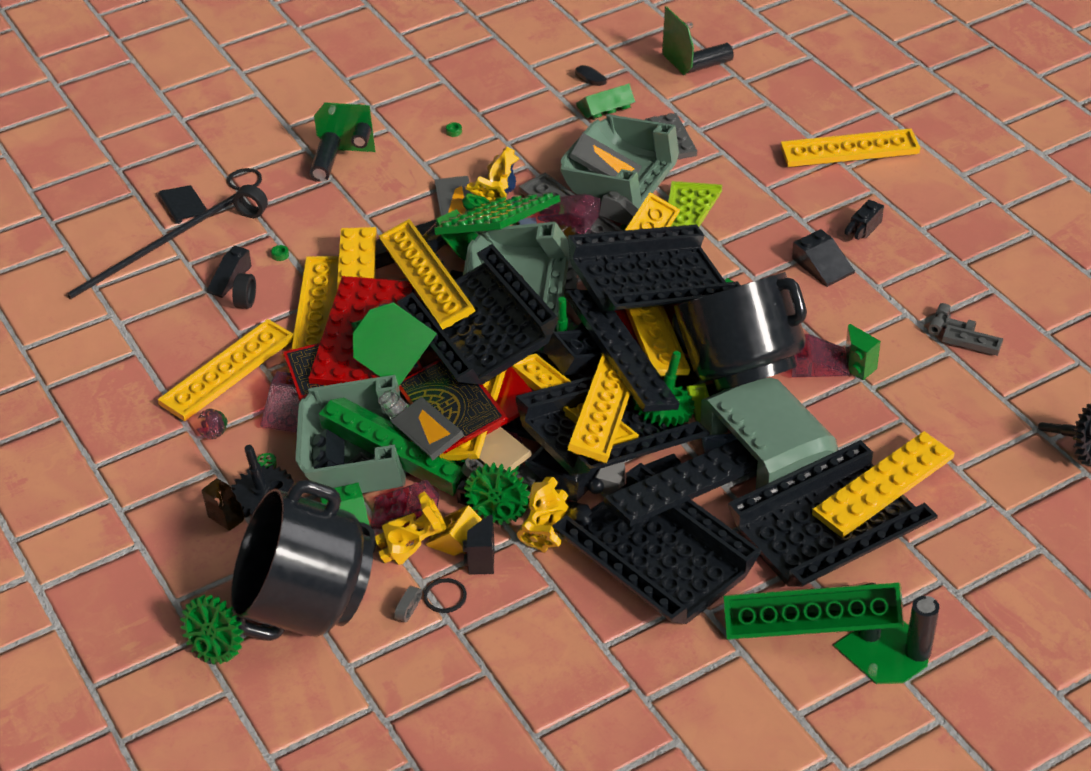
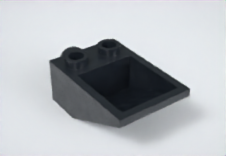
M542 446L525 461V465L542 481L545 477H554L558 482L555 490L562 489L567 493V499L577 502L588 490L593 494H600L604 489L603 481L599 478H594L597 470L570 475Z

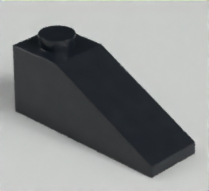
M234 245L224 255L207 289V293L221 298L226 295L233 287L236 275L246 273L252 267L248 249Z

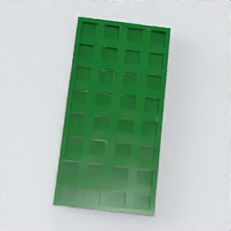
M551 192L544 193L538 197L537 194H530L525 198H522L521 195L512 196L511 199L499 197L496 200L489 201L487 204H482L481 207H475L473 210L466 211L465 214L449 218V221L441 222L440 226L435 227V234L501 230L560 202V195H553Z

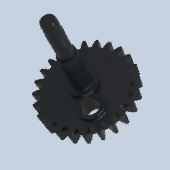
M1087 404V408H1082L1083 414H1078L1080 420L1075 421L1076 425H1059L1045 422L1038 424V429L1041 431L1073 437V440H1076L1073 448H1077L1075 455H1079L1078 460L1081 461V464L1091 467V404Z
M252 445L245 446V453L249 463L248 474H240L241 479H235L236 485H231L232 492L236 495L237 501L241 503L245 518L250 515L252 517L257 506L269 491L278 489L289 492V489L294 484L291 474H287L286 469L281 471L280 466L275 470L273 465L266 469L265 465L261 468Z

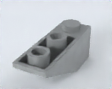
M624 462L596 471L594 478H599L604 483V489L601 493L610 495L626 484Z

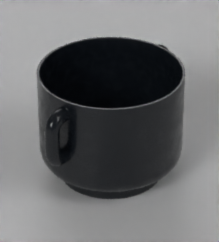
M786 272L673 306L675 313L672 317V327L682 351L688 354L695 376L704 381L713 380L716 391L754 382L797 367L794 355L800 353L806 344L805 334L801 325L807 315L805 301L799 284L794 279L787 278Z
M301 480L293 484L289 492L278 489L269 491L257 506L239 548L231 585V606L233 607V613L238 616L236 621L242 622L238 626L239 629L244 631L242 634L266 641L279 638L285 630L306 636L318 637L329 632L335 625H346L356 613L369 582L373 562V545L370 537L363 534L361 524L356 516L346 510L339 509L341 498L336 489L311 480ZM308 493L327 499L328 502L326 505L301 497V495ZM247 619L267 624L272 627L267 628L257 624L247 622Z

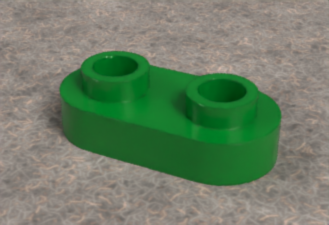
M467 193L462 202L463 206L470 211L475 207H481L482 204H487L489 200L482 196Z

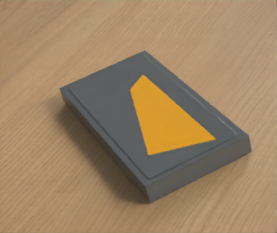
M582 133L569 156L598 174L614 177L617 176L621 169L639 173L642 167L585 133Z
M468 176L434 179L441 216L456 209L460 214H465L466 211H469L463 206L462 202L467 193L472 194L465 189V186L469 184Z
M423 397L417 399L391 420L394 427L432 460L436 459L464 436L463 432Z

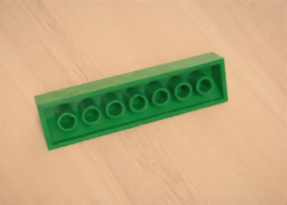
M346 398L330 400L319 413L323 429H328L337 436L375 455L376 447L395 445L404 471L452 496L456 494L457 487L465 477L461 467L466 460L449 461L439 456L434 460L430 459L394 427L390 421Z
M901 583L724 596L727 640L904 627Z

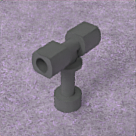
M940 303L936 316L933 317L928 330L932 335H939L943 327L946 329L947 325L975 331L976 321L968 320L966 323L951 319V306L946 303Z

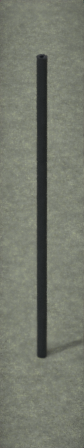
M234 195L68 292V298L73 299L233 203Z

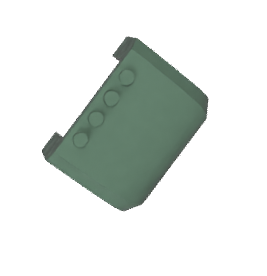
M607 114L605 119L593 121L584 133L641 165L639 173L621 169L616 177L598 174L571 159L569 156L580 137L561 158V173L571 190L581 198L601 204L604 195L615 191L626 197L639 209L648 194L656 190L676 165L679 155L676 126Z
M556 222L507 226L501 230L479 231L480 233L476 239L472 240L468 245L463 275L481 265L476 253L493 244L558 317V298L564 297L570 259L568 239ZM557 324L553 332H557Z
M389 375L309 388V394L299 403L296 463L305 476L311 481L332 488L359 482L362 493L404 487L405 471L402 469L395 445L376 447L375 455L345 440L343 465L317 469L313 467V439L325 430L321 427L319 413L327 403L333 399L346 398L391 422L393 418L405 410L396 376ZM360 452L373 459L347 464Z
M760 379L725 389L701 400L700 424L710 432L709 435L725 434L729 429L758 461L756 489L839 450L836 438L778 379Z

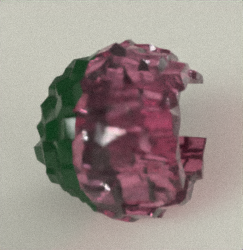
M212 408L200 413L198 419L205 418L206 420H202V427L196 430L208 439L220 437L226 430L228 423L224 414Z

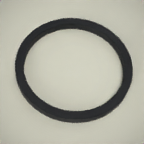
M252 168L236 170L228 177V184L234 190H239L241 187L234 186L231 183V179L234 175L241 172H253L259 176L258 182L253 186L257 187L262 182L261 173Z
M451 578L433 581L424 592L426 605L438 613H450L458 610L464 605L467 598L464 585ZM440 583L456 584L463 591L461 602L447 609L431 605L427 595L432 587Z

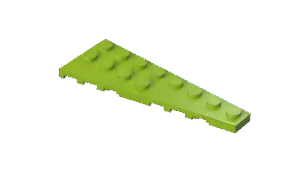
M672 181L668 203L680 209V212L671 226L697 224L700 227L722 193V184Z

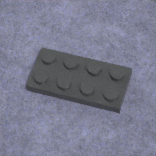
M677 113L645 119L647 121L676 126L679 149L678 159L697 156V149Z

